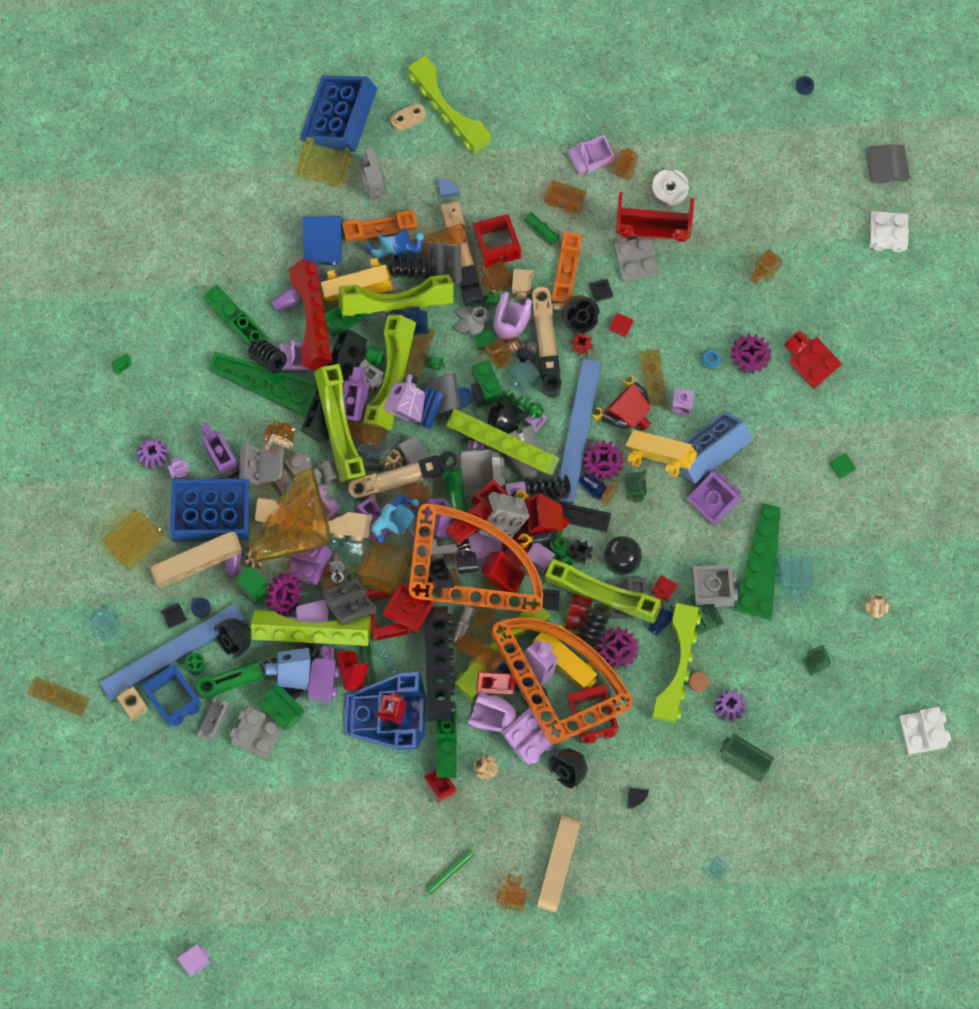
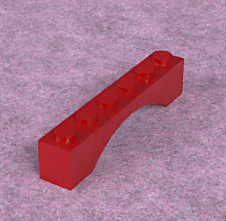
M302 259L289 268L288 271L290 284L300 294L305 307L306 328L301 347L303 367L318 370L330 363L332 357L317 263Z

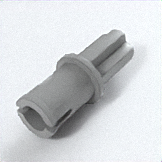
M335 552L330 557L329 569L332 572V580L338 583L337 578H339V582H342L344 579L343 571L345 565L342 562V555H338Z
M468 606L463 607L459 620L456 621L457 627L453 634V643L458 645L462 643L467 629H470L469 625L475 609Z

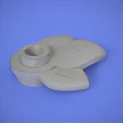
M466 306L457 309L455 312L461 320L456 325L455 330L461 333L470 331L472 336L481 333L484 329V324L489 320V312L483 307L473 308Z

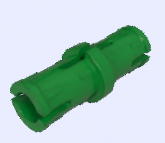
M532 212L525 218L524 222L530 225L538 236L541 235L551 245L559 239L560 236L553 232L546 222L543 223Z

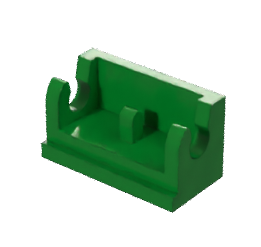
M339 306L325 313L327 330L332 338L338 335L340 331L347 330L365 320L363 313L343 316Z

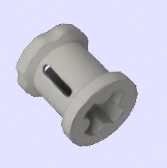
M333 460L326 461L318 466V469L322 471L325 477V485H331L340 480L334 468L335 462Z

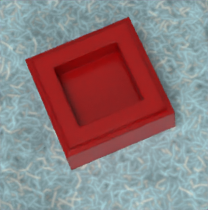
M617 312L609 327V331L626 338L634 320Z

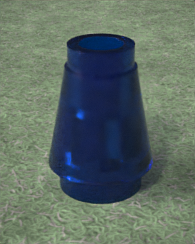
M586 473L579 479V483L592 498L599 500L606 494L608 488L604 482Z
M661 606L655 623H650L648 630L657 636L673 620L674 614Z

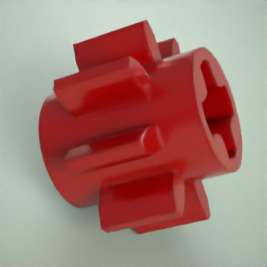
M585 332L583 335L576 333L575 340H570V344L574 345L571 348V352L576 351L578 357L584 353L588 356V349H593V345L589 344L592 341V337L588 338L585 336Z

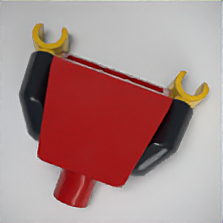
M629 375L628 379L631 382L623 380L625 389L604 410L606 413L603 414L602 409L597 407L595 409L600 414L598 416L592 414V417L595 421L602 420L614 427L630 429L638 425L645 431L652 424L645 417L651 410L648 392L639 383L634 382L632 375Z
M523 490L516 492L515 497H521L524 501L526 500L527 510L530 515L528 518L529 534H532L530 537L527 534L520 535L518 540L524 539L526 543L519 545L521 548H526L529 542H534L535 544L548 541L556 537L558 532L568 526L569 519L563 517L562 505L554 501L547 493L529 492V494H526Z

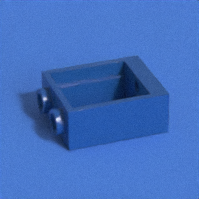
M174 664L142 685L144 693L169 728L180 725L184 721L183 718L189 714L190 716L196 714L200 710L199 707L202 706L201 701ZM177 678L193 701L168 716L153 693Z

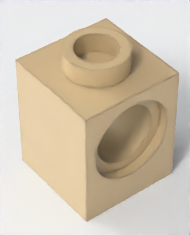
M134 687L130 689L125 688L119 693L117 700L131 721L148 710ZM129 699L136 700V703L134 705H126V702Z

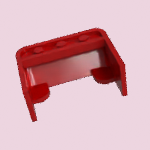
M619 192L616 216V233L619 236L673 239L677 242H685L690 238L694 198H690L688 213L622 208L623 192Z

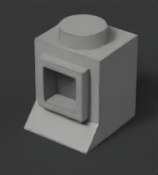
M364 359L359 367L365 368L364 378H367L366 383H369V390L374 392L376 388L380 389L384 380V373Z

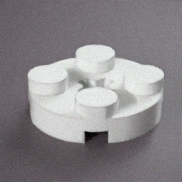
M663 170L654 177L652 193L658 202L672 207L686 199L689 190L688 179L682 172L678 170ZM672 184L674 185V190H673V191L667 190V186H666V185H669V186H671Z

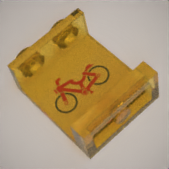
M307 137L296 168L297 177L339 188L341 182H345L346 166H350L352 161L349 148L346 147L344 153L317 146L314 144L313 138Z

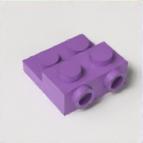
M714 471L694 490L687 500L713 525H716L742 500L740 496L742 492L734 484L730 486L726 482L728 478L723 473L719 472L717 474Z
M302 537L301 540L296 539L288 554L292 561L286 573L297 577L301 583L317 586L332 551L321 540H316L314 543L306 537Z

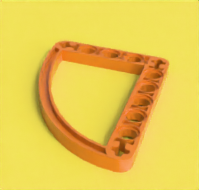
M429 503L419 507L409 581V594L413 598L531 613L541 610L543 591L538 572L526 552L510 536L491 523L461 510ZM426 507H429V510L432 511V515L428 516V521H432L431 525L428 523L420 524V519L424 520L425 514H422L421 511L425 510ZM436 514L470 523L504 543L525 567L532 583L533 595L454 586V588L442 589L441 597L434 598L431 594L434 586L428 582ZM422 526H427L430 529L428 537L420 536L419 529ZM421 545L426 546L428 549V553L424 557H420L417 554V548ZM417 565L425 567V574L423 576L415 574L414 569ZM416 584H419L422 589H426V585H430L428 589L429 597H424L426 593L423 592L416 596L412 588L416 587ZM459 589L462 596L459 600L451 598L452 590ZM474 591L481 594V600L477 603L472 602L470 599V595ZM495 593L500 596V602L497 605H493L489 601L490 596ZM517 596L520 603L517 607L510 606V597ZM523 596L526 597L525 601L531 602L535 598V601L539 603L538 606H535L534 610L531 609L530 605H525V609H521Z
M520 617L497 622L491 630L492 638L548 742L558 744L629 711L633 705L630 693L611 666L590 645L570 631L544 620ZM498 628L504 630L503 636L501 633H496ZM530 629L540 631L564 641L585 656L599 670L617 695L559 721L511 630ZM507 644L513 645L515 652H506L504 646ZM515 661L522 662L524 669H515L513 663ZM523 679H531L533 682V686H524L522 682ZM532 696H540L542 703H533ZM621 699L628 702L626 707L624 704L618 706L617 709L615 705L620 703ZM608 706L612 713L605 715L602 713L601 708ZM541 713H549L551 715V720L547 722L543 721L541 719ZM584 715H593L595 719L594 722H586L584 719ZM571 721L575 722L577 724V730H569L567 727V723ZM553 730L554 732H559L558 738L551 736Z

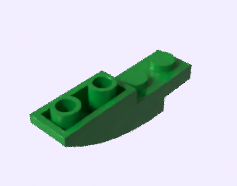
M217 284L203 296V299L212 307L215 314L248 346L254 342L268 339L267 335L244 310L241 311Z
M455 703V713H451V721H437V778H456L457 703Z

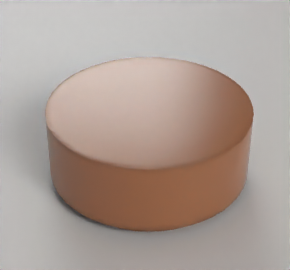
M695 672L691 675L689 686L693 691L703 692L708 687L709 679L705 673Z

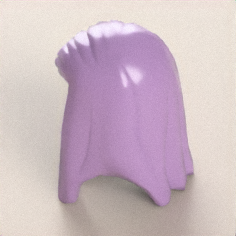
M508 292L503 293L494 314V330L501 339H515L522 333L532 315V300L526 299L525 305L521 306V304L508 301Z
M480 692L468 724L479 729L503 732L517 719V714L511 704L494 693Z

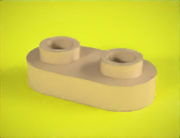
M413 104L394 113L391 117L392 127L395 130L403 131L422 122L426 116L425 108L420 104ZM415 110H418V111H419L418 114H415V113H413V112H414Z

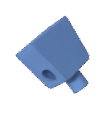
M309 648L277 653V663H265V675H276L278 686L309 689Z

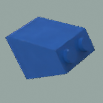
M342 216L303 217L305 260L317 263V266L320 265V262H327V265H338V261H342Z

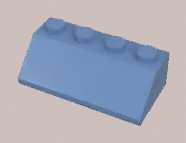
M724 411L687 439L685 443L691 444L697 455L695 462L692 463L689 470L679 468L684 477L693 483L699 482L709 472L717 469L721 463L731 458L734 453L747 446L753 440V437L745 421Z

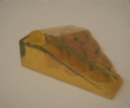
M310 468L300 472L292 479L294 486L289 493L284 492L278 502L280 508L276 515H270L263 526L266 529L260 540L256 538L252 544L254 562L257 563L314 551L331 544L329 524L314 469Z

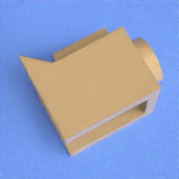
M513 270L512 297L524 300L528 298V294L531 295V283L535 270Z

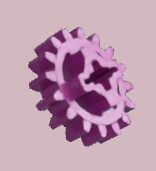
M748 333L747 338L741 335L740 341L736 339L734 342L735 346L731 347L732 353L730 358L734 359L733 365L738 364V370L744 368L745 374L748 370H751V373L754 374L756 369L762 372V366L767 368L768 362L771 360L772 349H767L769 342L763 343L765 338L758 339V334L751 337V334Z
M602 440V444L595 441V446L589 445V451L584 452V470H589V476L594 474L595 480L599 477H602V482L605 481V477L612 480L613 474L618 476V470H623V451H618V445L613 447L612 441L608 444L605 443V440ZM592 456H593V459L596 460L593 465H592V463H591V457H592ZM614 456H615V458H616V464H615V465H614V462L612 461V459H613Z
M280 573L278 578L273 577V583L268 582L269 589L264 591L268 593L264 597V600L268 601L265 606L270 608L269 611H275L281 616L282 614L288 615L289 610L293 612L294 606L300 605L297 602L298 599H302V596L299 595L303 591L300 588L302 583L298 581L297 577L285 573V575Z
M619 626L617 631L610 628L609 634L604 631V638L600 637L598 642L601 644L597 645V650H601L598 654L604 657L611 667L616 665V670L619 669L620 665L624 669L627 668V663L632 665L634 662L632 658L637 659L638 654L636 652L640 649L639 646H635L638 644V639H633L634 633L627 634L628 629L626 628L624 631H621ZM615 637L613 641L607 643L608 640ZM616 645H620V651H617ZM625 654H629L626 658L622 659Z

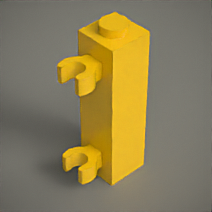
M378 258L370 259L372 268L342 277H338L335 274V269L327 271L329 280L321 282L323 301H326L328 307L338 305L339 286L359 285L375 293L393 290L391 275L387 266H381Z
M633 430L625 445L631 452L627 458V461L632 462L631 466L638 468L642 458L667 464L665 471L670 472L669 476L675 478L679 474V468L690 469L697 455L691 444Z
M541 632L532 641V644L539 640L542 643L547 642L551 645V651L558 658L555 668L581 691L593 688L596 685L597 673L594 671L596 667L590 661L587 664L584 663L558 638Z

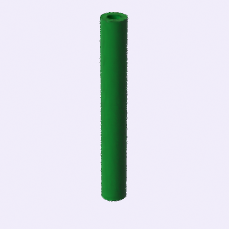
M471 849L466 851L433 881L426 890L432 894L475 855Z

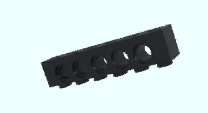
M351 329L340 331L331 352L332 361L326 366L340 364L343 381L345 382V380L349 379V376H352L354 367H359V360L365 351L367 339ZM317 387L300 431L319 442L326 441L330 437Z
M448 606L432 607L425 619L428 721H451V713H455V701H451V695H455L454 684H450V678H454V666H450V660H453V648H449V643H453V633L448 630V625H452V613L448 614ZM436 627H442L443 629H441V630H436V629H434V628H436ZM442 644L443 647L438 648L435 645ZM437 662H443L444 664H443V665H437V664H435V663H437ZM438 679H443V680H444V682H442V683H438V682H436V681H437ZM444 697L445 700L439 701L437 698Z

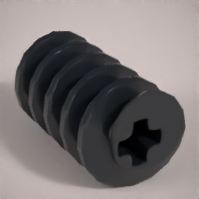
M391 254L389 272L390 274L392 272L394 277H397L400 272L402 278L405 277L406 273H408L409 278H412L413 273H415L416 278H419L421 273L424 278H427V260H425L424 255H421L419 260H417L416 255H413L412 260H410L409 255L406 254L403 260L401 254L398 255L397 259H395L394 254Z
M266 340L254 342L249 346V357L273 374L279 373L287 362V355Z
M564 475L563 480L561 476H557L556 482L554 477H550L549 483L547 478H543L542 484L539 479H536L535 485L532 480H529L528 492L547 493L553 500L568 499L571 492V484L567 475Z
M593 604L594 608H587L591 615L584 614V618L588 621L582 620L580 623L584 628H577V631L581 634L575 633L576 636L591 647L598 643V638L601 637V632L605 629L604 625L608 624V619L612 616V613L607 608L599 604Z

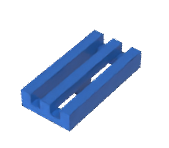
M426 387L421 422L414 423L431 429L444 393Z

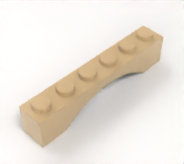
M258 498L254 521L261 522L260 526L272 527V524H278L279 529L290 530V527H297L296 531L308 533V529L315 530L317 535L326 536V532L333 533V537L344 538L345 535L351 536V540L362 541L363 538L370 537L373 515L347 512L343 516L331 521L314 522L296 515L282 501Z

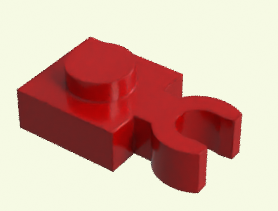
M660 575L651 590V593L655 594L652 597L661 600V608L662 600L664 599L668 602L678 585L663 575Z

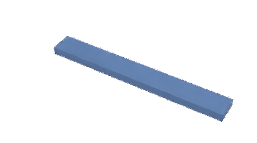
M583 359L560 472L562 480L564 475L568 476L571 492L568 499H555V501L574 504L601 368V362L588 359Z
M233 604L100 682L110 700L114 699L125 688L130 689L216 639V636L219 634L218 631L214 632V627L218 623L229 618L245 622L237 606Z

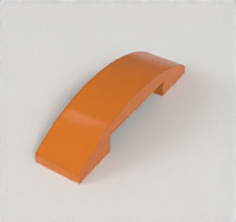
M414 210L397 212L395 216L363 222L357 219L341 223L346 241L379 239V233H382L384 237L396 235L403 228H406L407 232L418 228Z
M564 231L552 301L565 303L572 296L583 234Z

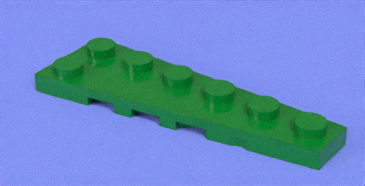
M218 352L214 353L209 366L210 372L303 417H306L318 387L316 381L282 371L273 374L261 365Z
M765 503L761 505L738 593V600L734 608L736 612L767 620L772 619L780 507Z

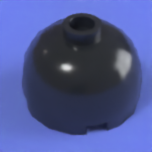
M576 295L564 303L561 310V318L565 326L572 332L587 333L598 323L597 318L600 310L598 304L591 298Z
M496 400L495 402L498 404L496 407L492 406L487 424H491V426L510 434L517 430L520 425L517 410L506 401Z
M618 536L606 545L604 561L607 568L615 574H631L640 566L642 550L633 538Z
M229 618L214 627V632L218 631L219 634L216 636V639L226 654L232 653L234 655L232 658H237L248 650L251 644V629L247 623H243L235 618Z
M561 749L549 758L548 761L551 773L554 771L560 777L557 780L567 788L577 787L586 778L588 767L585 757L574 749Z

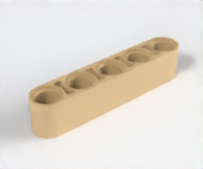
M230 532L152 566L151 572L156 586L164 587V584L170 585L234 557L243 550L236 532Z
M564 815L561 817L537 908L554 913L557 912L581 824L579 819Z

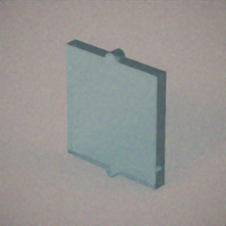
M373 428L357 449V453L368 456V458L384 461L401 437L389 433V431L385 432Z

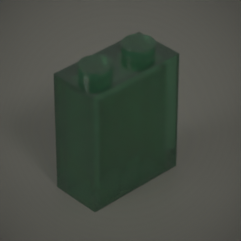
M734 733L731 738L726 737L720 750L722 753L720 759L759 783L763 781L774 761V757Z

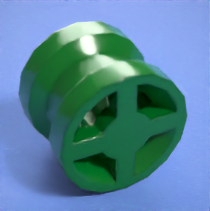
M370 345L366 360L381 367L385 356V349H376L375 346Z
M190 653L185 659L189 673L198 675L205 670L204 657L200 653Z

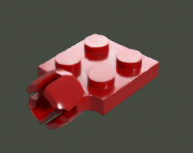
M798 331L785 343V347L792 354V359L789 363L813 389L818 387L842 365L818 337L811 340L802 331Z
M400 583L383 616L418 632L435 601L413 598L409 594V584ZM416 584L412 591L415 592L416 596L423 592L426 593L424 597H429L428 589L430 585H426V589H422L419 584Z

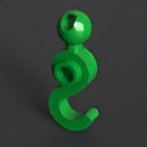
M511 389L504 394L505 399L523 415L528 414L533 418H540L543 415V407L540 404H535L530 397L521 396L517 399Z
M562 530L557 533L556 537L551 539L548 549L560 558V562L573 566V559L566 555L569 545L567 540L561 537Z

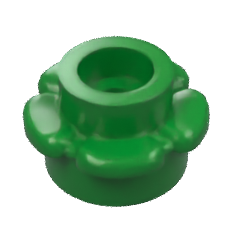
M489 291L487 295H484L486 297L485 303L497 306L501 298L499 297L500 294Z
M429 357L428 362H426L427 365H430L429 369L441 370V367L445 365L443 364L444 358Z

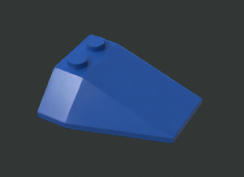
M420 672L400 673L346 695L343 734L396 750L418 749L425 736L427 701ZM390 693H396L401 695V699L407 702L401 725L396 724L392 720L383 722L375 716L379 712L383 695L389 696Z

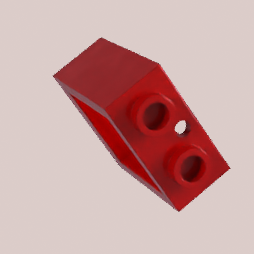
M509 214L473 223L474 236L486 268L522 259L521 247ZM504 229L508 230L512 243L489 249L486 248L482 235Z
M390 584L387 588L383 589L371 588L367 590L366 596L370 601L393 597L399 585ZM368 615L371 616V631L374 641L412 634V629L399 623L376 628L374 615Z
M606 685L568 694L567 701L571 714H577L575 705L602 698L603 701L609 699ZM605 706L607 715H610L612 713L610 707ZM616 717L609 720L611 725L609 728L584 734V732L578 734L580 743L591 744L601 737L609 739L616 736L619 730Z

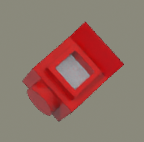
M390 693L389 696L383 695L379 712L375 716L383 722L392 720L396 724L401 725L407 702L401 699V695L396 693Z

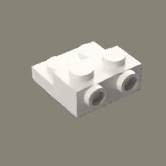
M871 211L869 248H874L877 251L892 249L894 252L907 250L909 234L908 214Z
M939 707L924 709L918 713L899 717L908 755L947 748L948 742L951 741L950 732L945 730L943 724L946 723L944 711L940 712Z

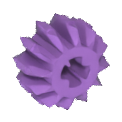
M150 437L149 442L144 439V445H138L140 451H137L136 455L139 457V463H144L146 469L151 465L152 469L155 470V465L157 464L162 468V462L168 461L166 457L169 455V450L166 449L167 444L161 443L160 438L154 441V438Z
M726 689V694L720 692V698H715L714 702L718 705L714 707V710L720 711L718 717L725 715V722L728 721L729 717H731L732 722L736 721V717L742 719V713L747 711L745 707L747 700H742L744 697L743 693L736 695L737 689H734L733 693ZM728 702H732V705L735 704L734 708L727 707Z

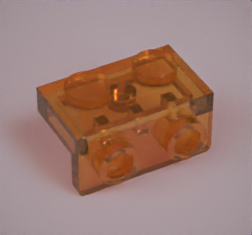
M552 180L548 191L545 192L544 202L552 207L563 208L569 213L575 212L579 214L587 192Z
M274 420L273 424H269L264 432V449L268 450L272 442L291 449L294 442L295 429L288 423Z

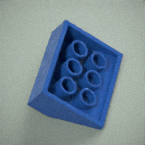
M322 76L300 140L338 151L356 152L378 89L367 76Z
M172 479L170 531L172 541H210L230 532H236L239 541H250L249 479Z

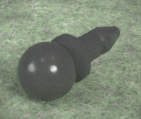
M513 339L503 340L510 347L522 348L533 354L538 352V345L534 341L526 342V340H523L521 343Z

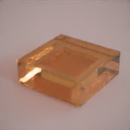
M614 482L610 483L602 495L601 503L608 506L617 492V484Z

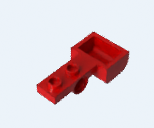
M492 480L474 494L471 499L474 507L467 513L486 521L493 512L488 496L492 492L510 495L495 480ZM457 519L447 527L446 532L459 545L469 536L475 535L479 528Z
M528 520L512 537L518 545L526 543L524 539L518 540L520 535L527 534L529 537L532 536L528 531ZM529 542L526 548H522L526 554L533 542ZM503 544L505 553L502 550L491 552L481 572L500 591L517 593L526 573L520 569L522 562Z

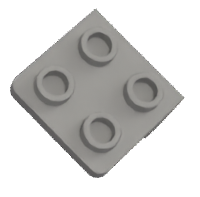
M279 442L263 449H258L248 444L241 445L239 479H249V485L255 488L281 479L283 474L284 445Z
M481 449L461 452L462 482L464 487L486 486L492 480H495L501 487L505 486V475L501 474L500 469L504 468V458L499 455L498 450Z
M492 492L488 498L493 512L486 521L512 538L530 517L525 501L519 497ZM479 528L478 531L480 535L496 538L488 532L484 531L483 529Z

